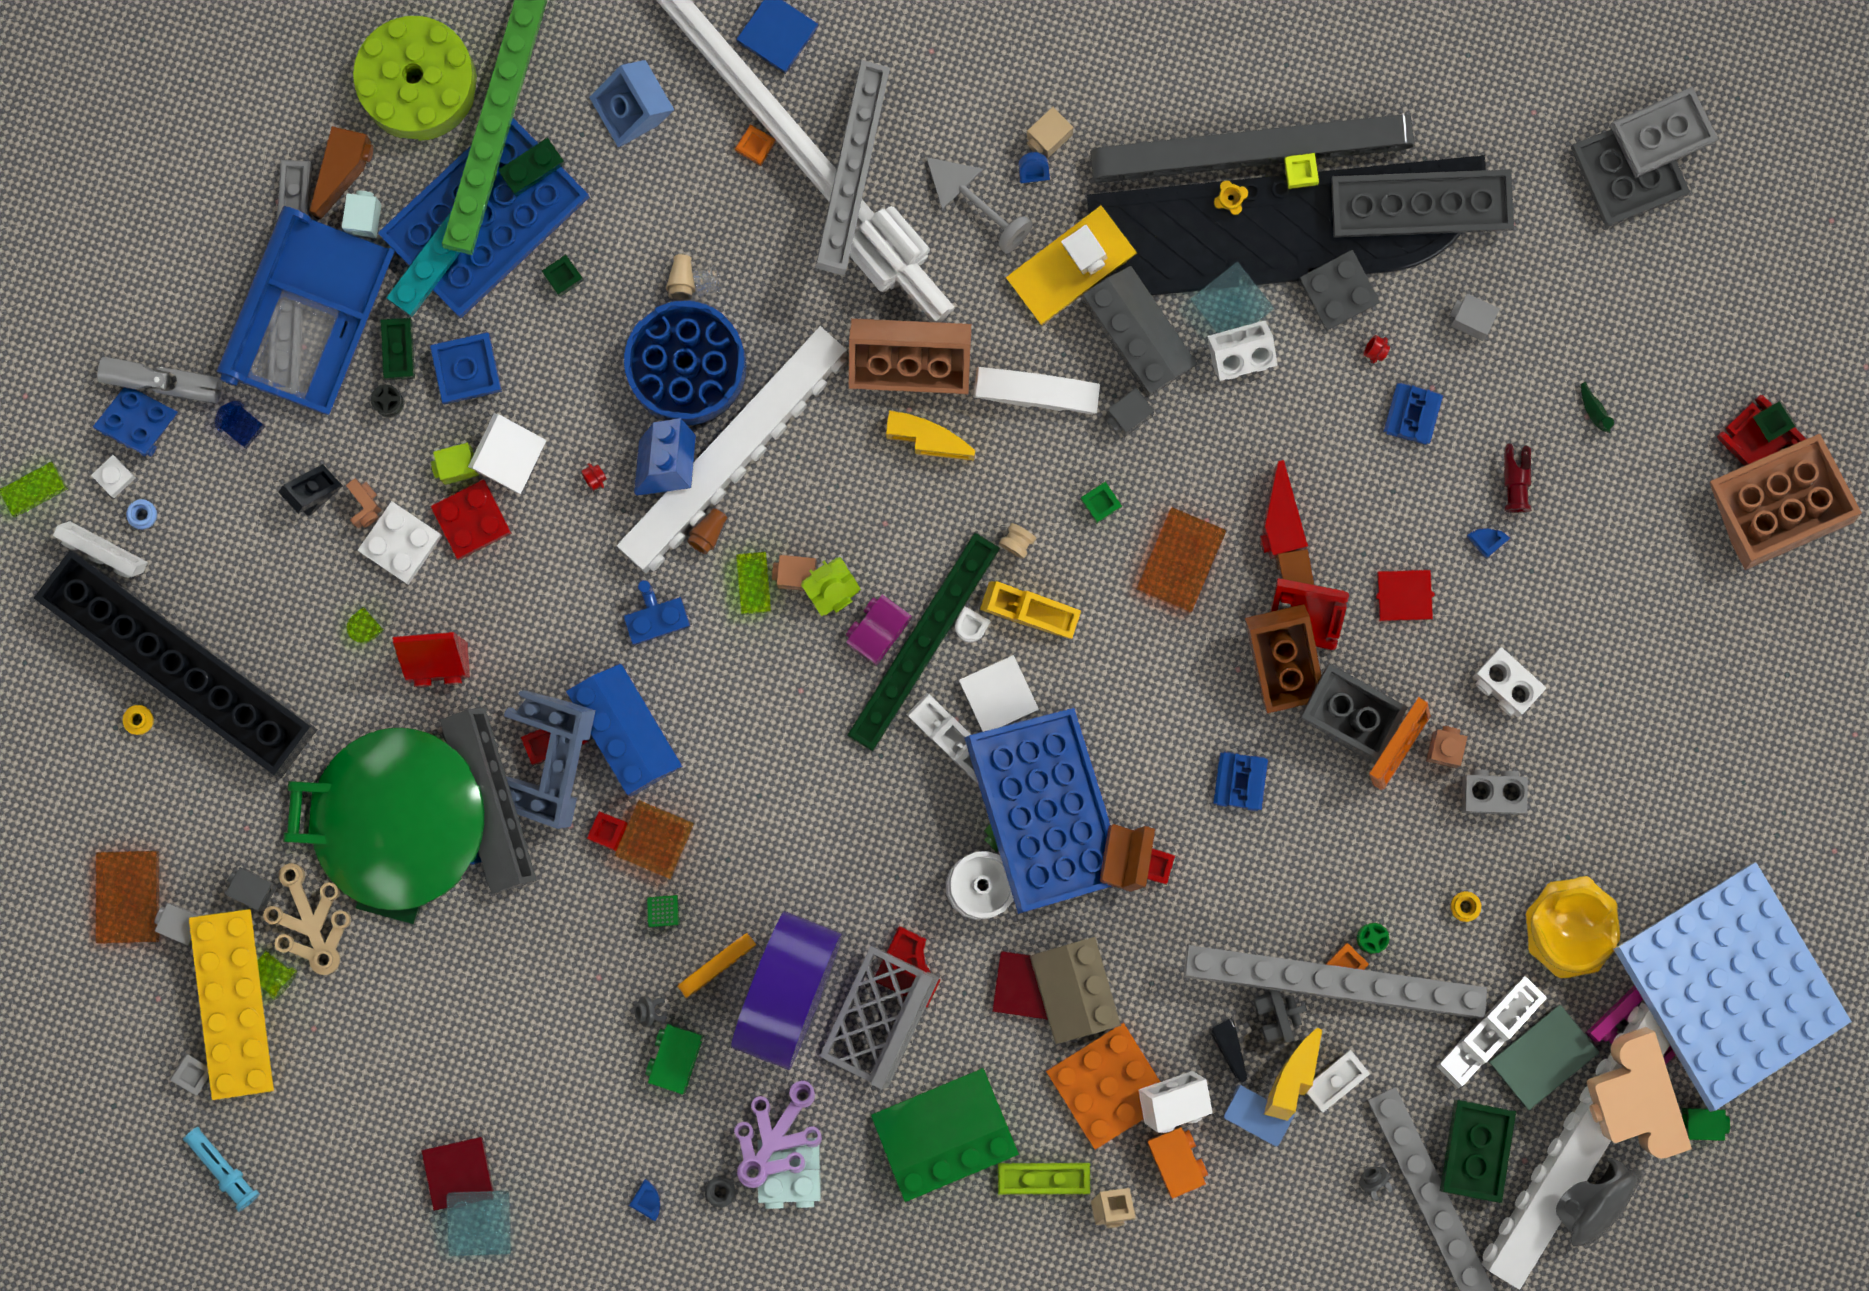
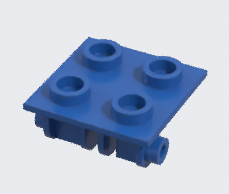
M124 387L94 424L93 428L101 432L102 435L117 440L119 444H124L125 447L136 450L142 456L148 455L151 457L157 448L154 443L178 412L135 389Z

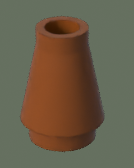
M713 508L689 532L688 544L703 554H707L709 550H714L723 525L728 519L727 516L720 510Z

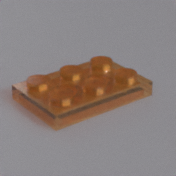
M1171 507L1136 591L1191 614L1227 530Z
M159 851L96 852V944L159 942V933L155 932L157 924L154 923L159 911Z

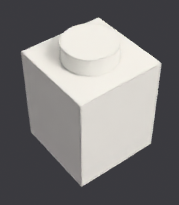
M1084 225L1061 241L1083 275L1088 271L1092 275L1106 265L1104 261L1108 259L1107 254L1087 225Z

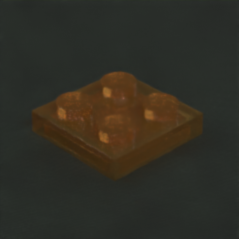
M638 800L615 856L663 877L672 879L695 823Z

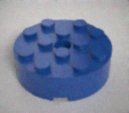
M674 301L655 308L654 311L635 325L628 338L624 353L625 373L634 395L648 412L663 421L681 418L686 425H697L711 421L731 407L739 396L745 382L746 355L737 330L721 312L700 302ZM683 357L693 358L692 365L685 369L678 367L677 363Z

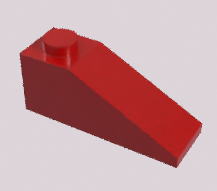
M1284 460L1278 461L1275 466L1262 530L1263 535L1259 536L1263 553L1268 552L1270 560L1276 558L1278 554L1305 550L1308 547Z

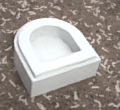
M964 606L956 621L955 630L961 640L972 643L983 637L991 621Z

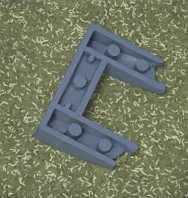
M525 690L520 691L518 694L525 698V701L517 711L512 707L507 708L504 716L548 731L551 735L540 785L506 776L516 812L520 816L556 829L571 827L577 798L571 796L580 750L582 741L590 739L596 710Z

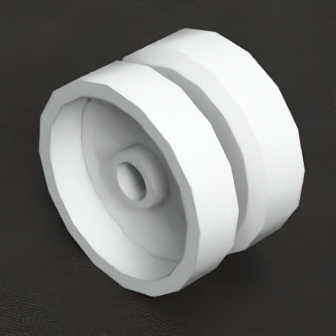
M989 851L974 852L958 860L949 870L946 880V894L952 907L964 917L973 920L995 917L1004 912L1014 900L1001 857L998 854ZM981 879L985 881L983 885L987 887L985 891H981L977 887V882Z

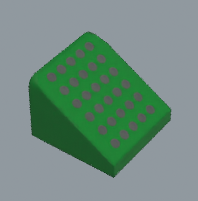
M678 895L647 897L649 928L680 926Z

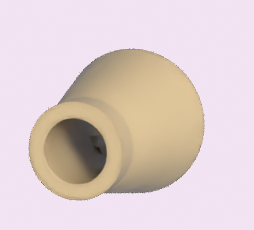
M678 254L673 258V265L666 286V290L669 292L668 296L673 300L692 299V294L696 291L691 257L688 255Z

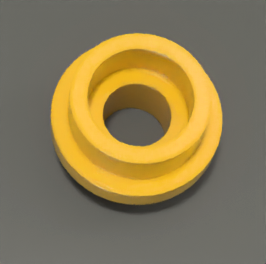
M131 706L123 715L124 728L131 734L143 735L153 726V714L145 706ZM140 714L142 722L139 725H134L133 717Z
M1464 891L1453 897L1450 909L1453 916L1459 921L1470 922L1479 916L1481 902L1474 893ZM1463 901L1470 903L1471 909L1467 913L1463 912L1460 908V904Z

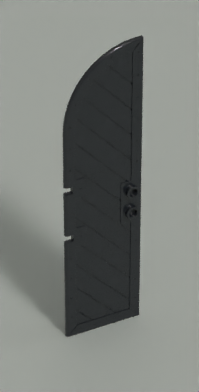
M1485 155L1319 171L1318 185L1288 189L1286 175L1228 180L1232 184L1245 187L1248 190V196L1243 199L1241 204L1242 211L1238 215L1231 214L1230 210L1225 208L1218 209L1214 205V199L1219 196L1221 191L1220 185L1223 181L1087 194L1088 215L1099 206H1102L1137 252L1134 257L1105 279L1132 266L1151 296L1240 287L1239 276L1247 275L1249 286L1299 281L1300 277L1308 273V269H1317L1351 250L1354 251L1365 274L1393 272L1415 267L1431 260L1452 245L1462 233L1333 238L1332 176L1486 170ZM1229 195L1228 199L1233 200L1234 196Z

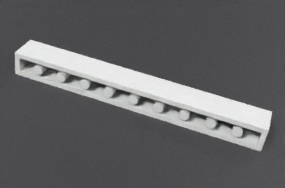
M820 326L693 463L691 488L667 491L617 545L619 550L644 573H647L650 569L652 571L658 569L664 562L665 558L663 555L670 547L676 549L686 537L683 533L691 525L695 527L706 516L704 513L705 509L711 503L716 505L726 494L724 489L730 482L737 483L747 471L744 467L752 459L757 461L765 453L767 442L772 437L776 440L783 434L787 428L785 423L792 415L795 418L798 417L807 407L805 401L812 394L817 396L826 387L827 382L825 380L832 372L837 374L844 368L848 362L845 359L848 356L847 349Z
M1642 1002L1639 1007L1637 1006L1631 1011L1628 1017L1629 1024L1624 1032L1619 1033L1616 1038L1647 1027L1655 1031L1662 1055L1664 1056L1670 1044L1649 1008ZM1610 1053L1608 1058L1602 1060L1598 1065L1596 1075L1599 1076L1619 1069L1622 1065L1614 1061ZM1587 1086L1580 1095L1579 1100L1581 1102L1575 1112L1572 1111L1566 1117L1563 1124L1564 1130L1561 1135L1550 1143L1547 1150L1548 1156L1545 1161L1534 1169L1531 1175V1184L1526 1191H1522L1517 1197L1515 1210L1510 1217H1506L1499 1227L1500 1234L1494 1244H1489L1483 1253L1482 1266L1519 1290L1562 1222L1556 1214V1206L1560 1198L1573 1185L1587 1181L1611 1140L1603 1136L1599 1122L1596 1123L1591 1115L1589 1106L1593 1102Z

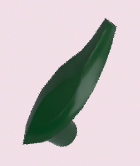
M1586 381L1581 383L1582 399L1588 416L1600 430L1611 433V428L1614 426L1613 418L1608 417L1604 406L1592 394Z

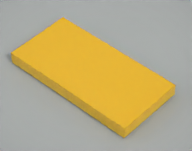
M1099 206L1009 274L1006 279L1042 326L1134 257L1137 252L1104 208ZM1084 225L1088 226L1108 257L1104 261L1106 265L1092 275L1089 271L1084 275L1081 273L1061 242Z

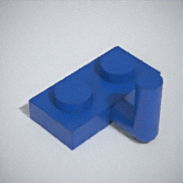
M643 580L638 584V589L642 593L646 609L624 616L633 645L691 627L681 597L658 604L650 583Z

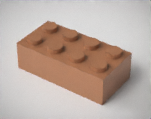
M851 318L849 389L968 394L972 324Z

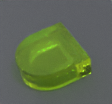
M365 607L358 610L348 620L346 626L349 637L361 644L371 642L384 631Z

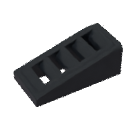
M1229 1017L1209 1028V1032L1237 1082L1242 1083L1248 1080L1235 1023L1232 1017Z

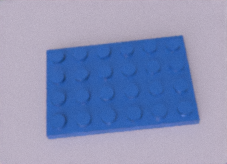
M514 118L512 119L498 170L538 144ZM471 146L378 232L380 237L409 266L452 211ZM562 167L517 197L497 170L473 255L460 253L433 289L460 319L590 198L589 194Z
M1075 709L1063 710L965 737L964 739L1018 914L1112 887L1100 882L1110 821Z

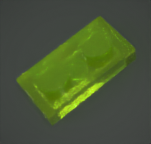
M51 461L1 488L0 494L11 515L16 518L68 490L55 463Z
M767 553L736 554L741 615L771 613Z

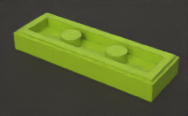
M998 1163V1195L1090 1194V1163Z

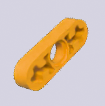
M748 933L744 934L677 986L687 999L747 954L757 944Z

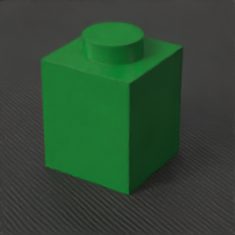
M1682 1108V1119L1689 1140L1725 1141V1134L1730 1132V1118L1726 1116V1110L1717 1109L1710 1112L1708 1108Z

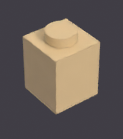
M1052 107L1027 130V139L1029 140L1027 145L1033 152L1042 153L1048 159L1073 135L1074 127Z

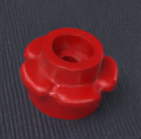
M1374 335L1369 340L1364 350V356L1371 360L1370 363L1374 364L1378 360L1382 362L1386 358L1390 350V346L1387 345L1388 338Z
M587 463V467L580 471L584 480L592 491L600 487L604 489L603 482L607 480L604 472L598 464L593 467L590 463Z

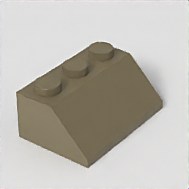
M1095 937L1030 955L1055 1044L1121 1026Z

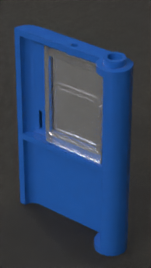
M283 206L216 371L221 374L220 380L233 386H237L238 382L313 411L329 415L395 250L382 247L312 220L310 216L299 210Z

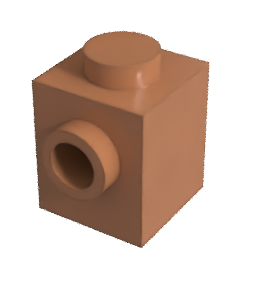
M1443 726L1442 730L1437 729L1432 733L1426 762L1455 769L1460 767L1468 736L1460 735L1461 730L1454 727Z

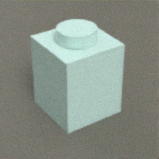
M361 190L356 191V194L347 193L342 223L344 232L354 236L377 238L381 203L377 197H374L373 193Z

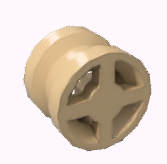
M1011 523L1008 527V535L1000 540L999 545L1013 555L1024 559L1027 555L1026 549L1030 544H1034L1036 537L1021 526Z

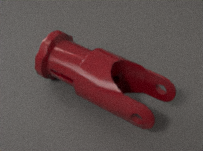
M1508 443L1504 449V487H1507L1505 511L1507 513L1531 512V505L1528 504V487L1531 486V449L1527 445L1522 448L1521 465L1518 467L1514 460L1513 445Z

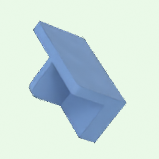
M1238 1084L1233 1093L1234 1097L1224 1114V1118L1274 1146H1279L1295 1115L1293 1114L1288 1121L1264 1115L1267 1099Z

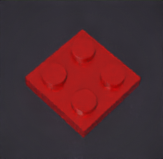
M484 479L430 506L457 560H461L512 534Z

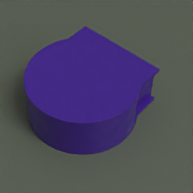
M786 911L781 914L746 996L734 1031L731 1048L784 1069H791L822 996L841 942L842 933Z

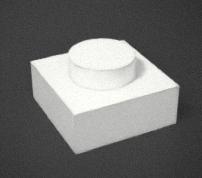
M114 455L91 475L113 498L136 478Z

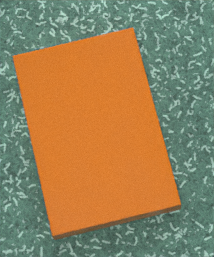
M1420 697L1417 698L1369 773L1372 784L1380 790L1385 789L1431 717L1428 702Z

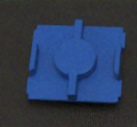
M1397 383L1383 432L1417 443L1430 444L1443 395L1429 389L1425 390L1415 387L1414 385Z
M1231 752L1220 753L1213 804L1224 807L1245 808L1253 811L1262 810L1268 759Z

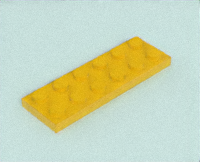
M251 909L189 917L212 1100L274 1091Z

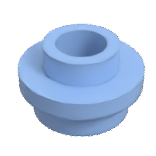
M139 499L129 505L126 517L131 526L143 530L150 528L155 523L157 510L151 502ZM141 510H146L147 517L139 520L138 513Z

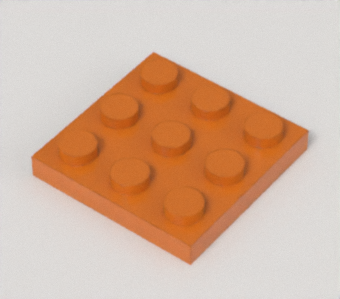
M1124 1022L1121 1023V1026L1113 1028L1046 1071L1094 1150L1144 1119L1138 1090L1161 1082Z

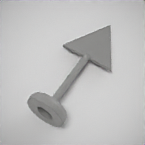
M926 157L942 210L958 194L962 193L1004 229L999 238L998 246L1005 254L1015 250L1024 241L1033 225L1030 219L1022 216L1008 224L967 188L983 171L982 168Z

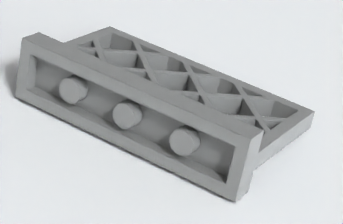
M870 946L820 1057L871 1082V1085L881 1090L889 1088L939 977L930 972H925L874 946ZM875 955L885 960L888 973L877 977L873 976L870 965ZM892 964H894V965H896V966H898V967H900V968L894 970ZM906 970L916 975L912 986L901 991L895 974ZM866 973H867L869 979L863 981L864 978H865V975H866ZM890 976L896 993L881 998L876 981ZM871 983L876 1000L861 1005L857 994L859 988ZM908 992V995L904 1001L902 994ZM897 996L901 1010L897 1016L888 1018L882 1001ZM853 1001H855L856 1007L850 1009ZM878 1004L883 1021L868 1026L863 1008ZM858 1010L863 1028L848 1032L845 1023L847 1014ZM896 1020L891 1028L890 1022ZM885 1024L888 1038L885 1043L875 1046L870 1029ZM841 1028H842V1031H843V1034H844V1035L838 1036V1034H839V1032H840V1030H841ZM865 1031L870 1048L855 1053L850 1036ZM845 1038L850 1055L840 1059L831 1054L830 1051L835 1041ZM883 1047L880 1055H878L877 1049ZM872 1051L876 1064L870 1074L861 1069L857 1056ZM852 1059L854 1065L846 1062V1060Z

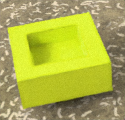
M1315 153L1285 157L1284 164L1288 189L1318 185L1319 178Z

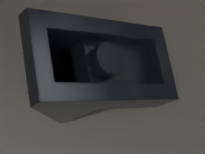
M322 464L284 484L279 490V494L298 514L304 512L307 516H310L337 493L343 485Z

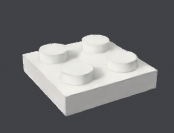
M391 501L358 551L409 585L442 535Z

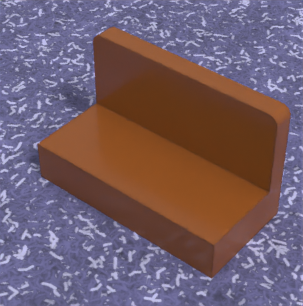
M1116 824L1109 825L1100 882L1129 892L1146 887L1155 829L1143 826L1131 830Z

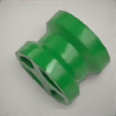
M1369 923L1362 926L1356 936L1359 948L1369 954L1380 953L1385 950L1390 940L1387 929L1378 923Z

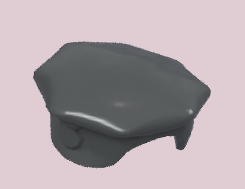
M1608 1158V1169L1598 1184H1591L1587 1181L1579 1182L1563 1194L1557 1203L1556 1214L1570 1231L1573 1246H1589L1612 1227L1623 1214L1643 1175L1641 1170H1628L1622 1162Z

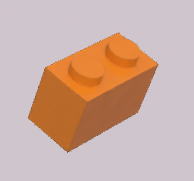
M1178 1126L1173 1131L1162 1133L1146 1140L1172 1199L1206 1185L1203 1177L1208 1176V1172L1202 1159L1196 1160L1191 1149L1196 1147V1144L1189 1130L1183 1131L1182 1127Z

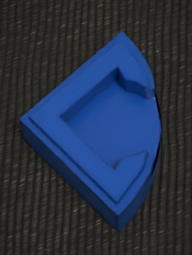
M1489 528L1477 529L1466 536L1486 559L1510 539L1504 532Z
M645 1179L629 1206L653 1221L657 1220L660 1213V1197L655 1186Z

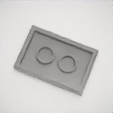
M1693 86L1610 124L1635 178L1718 141V137Z

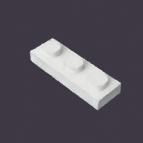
M71 521L57 525L53 534L54 537L62 540L61 544L72 550H81L88 554L87 557L91 561L99 564L105 563L113 567V571L116 574L126 578L143 573L148 563Z

